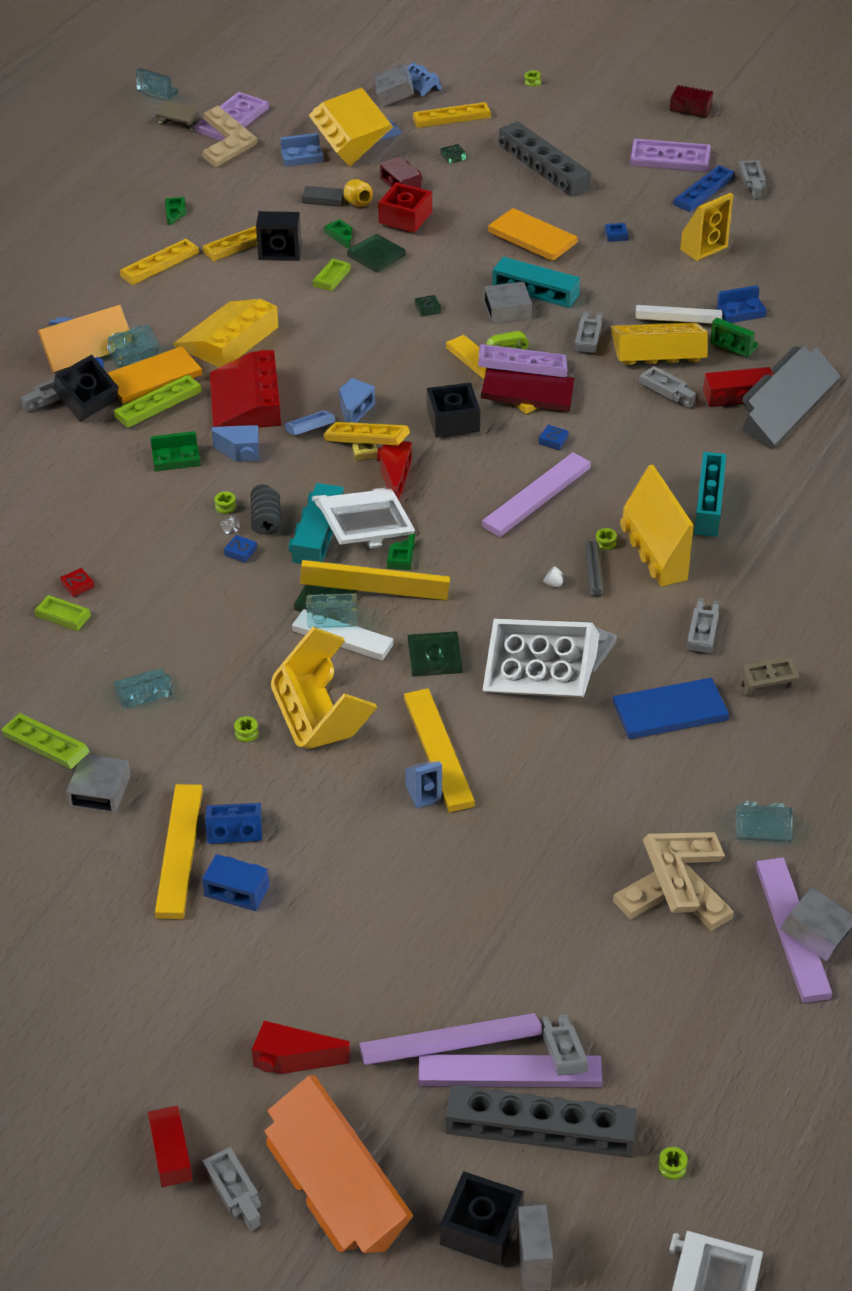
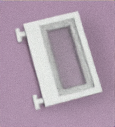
M385 487L367 492L312 497V501H315L316 505L322 510L340 545L368 541L367 546L369 549L382 547L381 542L384 538L406 536L415 532L413 525L392 489Z
M690 1231L686 1232L684 1241L679 1240V1234H673L669 1252L672 1254L681 1252L672 1291H755L763 1255L762 1251Z

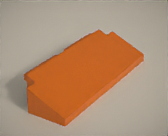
M309 1075L267 1110L274 1123L264 1130L267 1135L266 1144L297 1190H304L307 1194L306 1204L337 1251L356 1250L359 1246L363 1253L386 1252L414 1215L316 1076Z

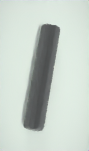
M588 541L586 543V558L590 594L593 597H600L604 594L599 543L597 541Z

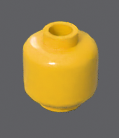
M352 179L345 185L343 195L348 203L356 207H365L372 200L373 190L368 183L360 179Z

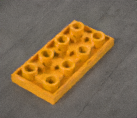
M514 208L488 225L489 233L496 235L498 238L505 239L515 246L525 248L531 253L545 257L549 261H554L578 243L577 236Z
M121 305L37 331L53 373L67 369L91 354L94 358H101L135 346Z
M180 346L108 372V375L119 387L117 398L122 404H125L186 375L191 376L193 379L201 376L202 368Z

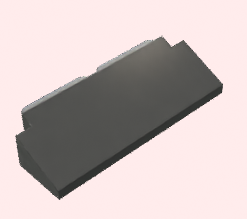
M805 345L801 348L793 347L772 368L773 376L764 375L744 395L745 410L750 412L743 427L744 432L774 449L839 381L840 374L817 347L811 352Z

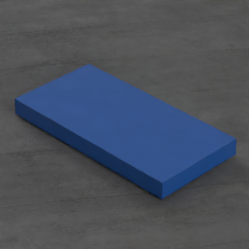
M712 678L613 696L614 707L628 739L727 721L729 719V712Z

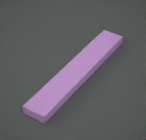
M574 452L483 519L482 527L501 537L591 468V462Z
M784 858L757 861L756 870L802 1003L831 999L832 991L820 957L781 930L790 912L800 902Z
M532 1013L359 1043L364 1065L538 1036L542 1034V1028L536 1014Z
M550 1055L419 1056V1086L451 1087V1085H468L472 1087L602 1088L601 1056H586L588 1072L558 1076Z

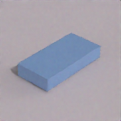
M323 410L286 422L285 428L286 432L297 435L336 421L334 414Z

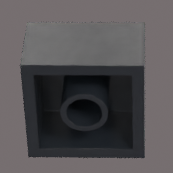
M258 211L256 222L258 260L300 261L302 248L300 212Z
M91 354L56 374L53 390L81 422L115 402L119 387Z
M471 382L427 388V412L435 437L480 432V407Z
M463 1171L440 1224V1245L501 1266L518 1225V1207L523 1206L524 1191Z

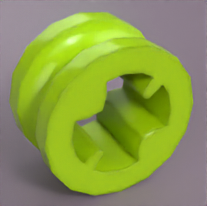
M531 70L524 74L526 85L538 86L541 84V73L539 71Z
M224 491L215 496V509L218 513L229 514L235 511L236 497L233 493Z
M602 528L596 532V541L599 543V548L611 550L617 546V533L615 530Z
M244 716L236 720L234 723L236 739L241 742H251L258 737V723L254 718Z
M677 1147L664 1149L660 1153L658 1164L661 1175L670 1180L682 1178L687 1169V1155ZM671 1159L672 1163L674 1160H677L679 1162L678 1167H674V1164H672V1167L667 1165L668 1160Z

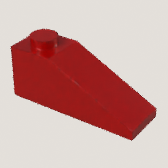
M402 441L399 445L383 444L382 448H378L377 461L380 462V471L387 489H392L398 500H400L412 463V442Z
M263 1021L252 1047L253 1067L259 1068L264 1072L285 1074L349 1064L351 1060L350 1041Z

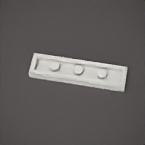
M636 305L635 314L636 319L709 324H712L716 317L722 319V310Z
M303 609L292 624V631L306 635L313 626L344 637L345 642L342 644V648L383 661L393 646V638Z

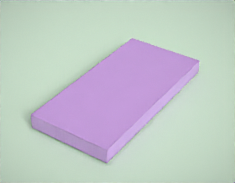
M238 92L219 107L243 127H246L269 109V102ZM204 119L194 125V132L220 141L226 138Z
M634 139L630 166L708 172L711 145Z
M481 344L479 347L478 367L567 377V355Z

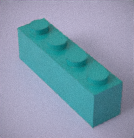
M502 257L493 268L492 285L524 282L530 298L570 308L579 296L580 277L507 257Z
M703 452L694 535L718 537L727 454Z
M316 483L313 492H309L308 505L303 507L301 522H297L295 527V537L289 541L288 550L292 553V563L302 564V560L323 562L334 533L322 510L316 505L315 501H312V497L343 495L344 487Z

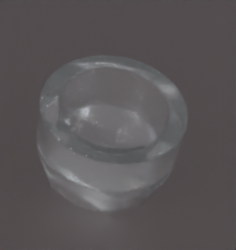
M236 515L218 523L224 533L231 535L233 531L237 532L240 526Z

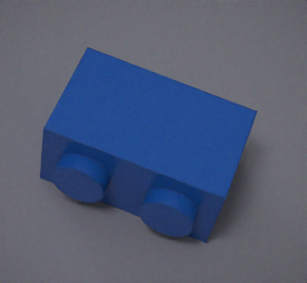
M215 854L202 878L204 897L257 911L269 888L268 868L258 864L239 861L233 857Z

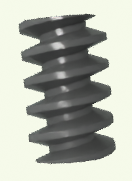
M257 485L250 493L251 529L259 534L275 533L281 527L280 494L268 485Z

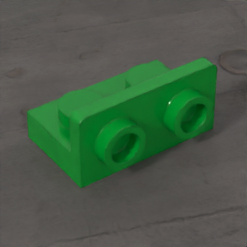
M717 317L712 321L710 343L745 357H749L758 348V343L754 341V331Z
M195 431L150 437L155 472L201 466Z

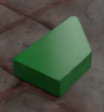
M185 197L165 199L167 225H171L186 215Z
M341 219L324 226V233L346 248H350L353 234L351 226Z
M415 534L408 535V539L401 543L396 542L389 546L387 569L411 570Z

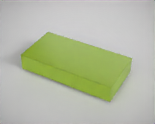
M332 258L313 279V287L332 292L351 270L350 263Z
M47 595L34 610L36 617L78 631L91 616L90 609Z

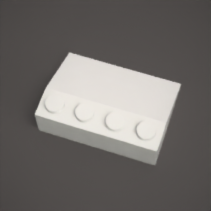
M494 619L483 692L584 698L597 656L600 635L598 630L590 622Z

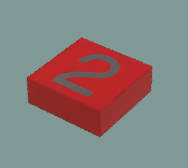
M82 567L60 577L61 584L72 597L94 588V581Z

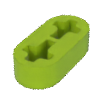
M515 331L494 335L488 339L486 345L497 346L498 344L500 347L526 350L529 346V341L523 332Z

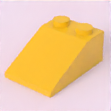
M726 194L697 208L682 231L680 250L698 261L728 247L734 194Z

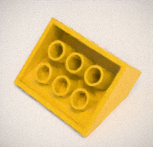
M362 87L322 102L309 114V117L336 153L349 166L353 165L393 128L392 124Z
M262 299L230 301L175 341L173 345L176 348L182 346L188 354L220 368L241 357L279 327L277 306Z
M698 323L611 326L616 356L619 361H623V364H636V361L645 360L647 364L658 363V360L665 359L668 363H677L679 359H688L689 362H700L701 358H707L708 331Z
M649 465L623 507V518L620 519V525L623 532H626L630 537L631 545L638 550L642 562L647 564L652 578H655L662 587L688 580L694 525L655 466Z

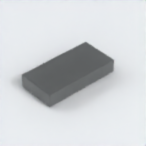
M305 186L302 194V203L341 206L344 199V189Z

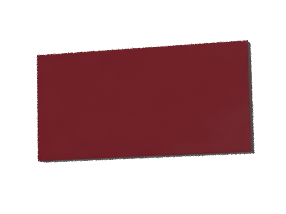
M486 368L481 399L519 405L529 404L538 408L570 412L575 378Z

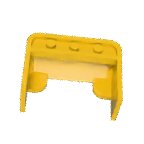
M313 626L276 670L271 680V689L297 746L305 749H312L353 737L378 708L375 703L345 693L333 706L325 686L334 676V666L331 658L345 642V639Z

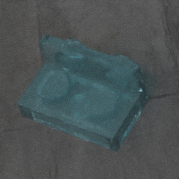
M142 68L135 71L137 90L139 92L168 101L178 93V88L171 85V77Z
M357 594L307 595L308 628L312 626L323 628L358 625Z
M163 668L113 682L123 710L173 695L171 678L169 674H165Z
M745 801L741 805L736 806L735 839L773 842L792 841L793 808L786 807L783 803L758 806L757 802Z

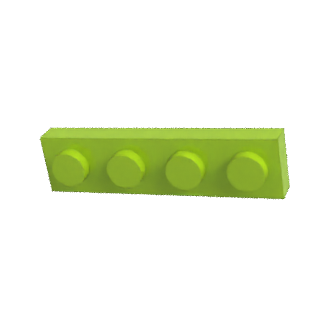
M186 375L115 409V418L129 428L202 392L201 385L191 376Z
M18 713L1 729L6 738L69 769H72L90 752L86 744L21 713Z

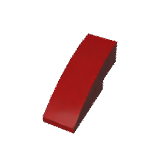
M178 1105L148 1111L161 1188L193 1181Z

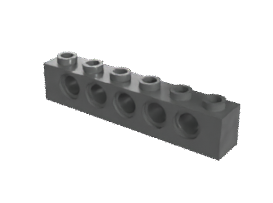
M517 121L499 128L498 142L500 147L569 196L573 197L590 189L591 172L523 124Z
M451 1085L446 1113V1134L632 1158L637 1109L628 1108L624 1105L612 1106L597 1104L593 1101L580 1102L566 1100L562 1097L549 1098L535 1096L531 1093L517 1094L504 1092L499 1089L486 1090L473 1088L468 1085Z

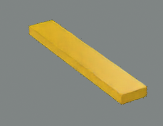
M465 335L447 341L446 348L484 379L486 368L478 367L479 347ZM514 404L525 414L538 409V407H533V405Z
M302 560L300 584L447 600L450 576Z
M429 688L404 693L405 704L427 760L440 761L442 764V798L448 813L475 807V800Z
M175 784L155 908L156 919H184L203 795L202 785Z

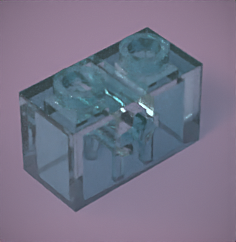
M149 324L109 336L107 350L117 369L158 355L159 343Z

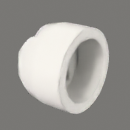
M553 566L543 582L552 588H557L562 585L564 575L557 567Z

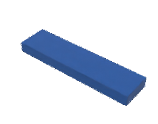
M718 165L674 199L673 205L691 212L734 179L735 172Z

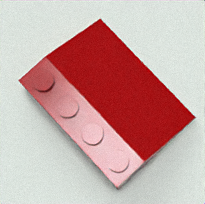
M274 350L252 351L210 372L213 427L258 425V428L281 426Z

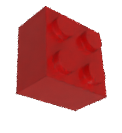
M397 182L378 202L379 224L395 227L407 232L416 233L432 213V191Z

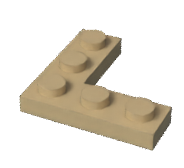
M218 105L204 113L203 119L226 137L203 150L202 157L215 168L257 144L258 138Z
M716 833L647 834L643 839V843L671 913L695 912L700 907V904L683 863L720 862L725 855Z
M683 863L700 904V907L692 913L710 931L732 920L734 911L686 863ZM655 871L613 895V902L630 920L666 900Z

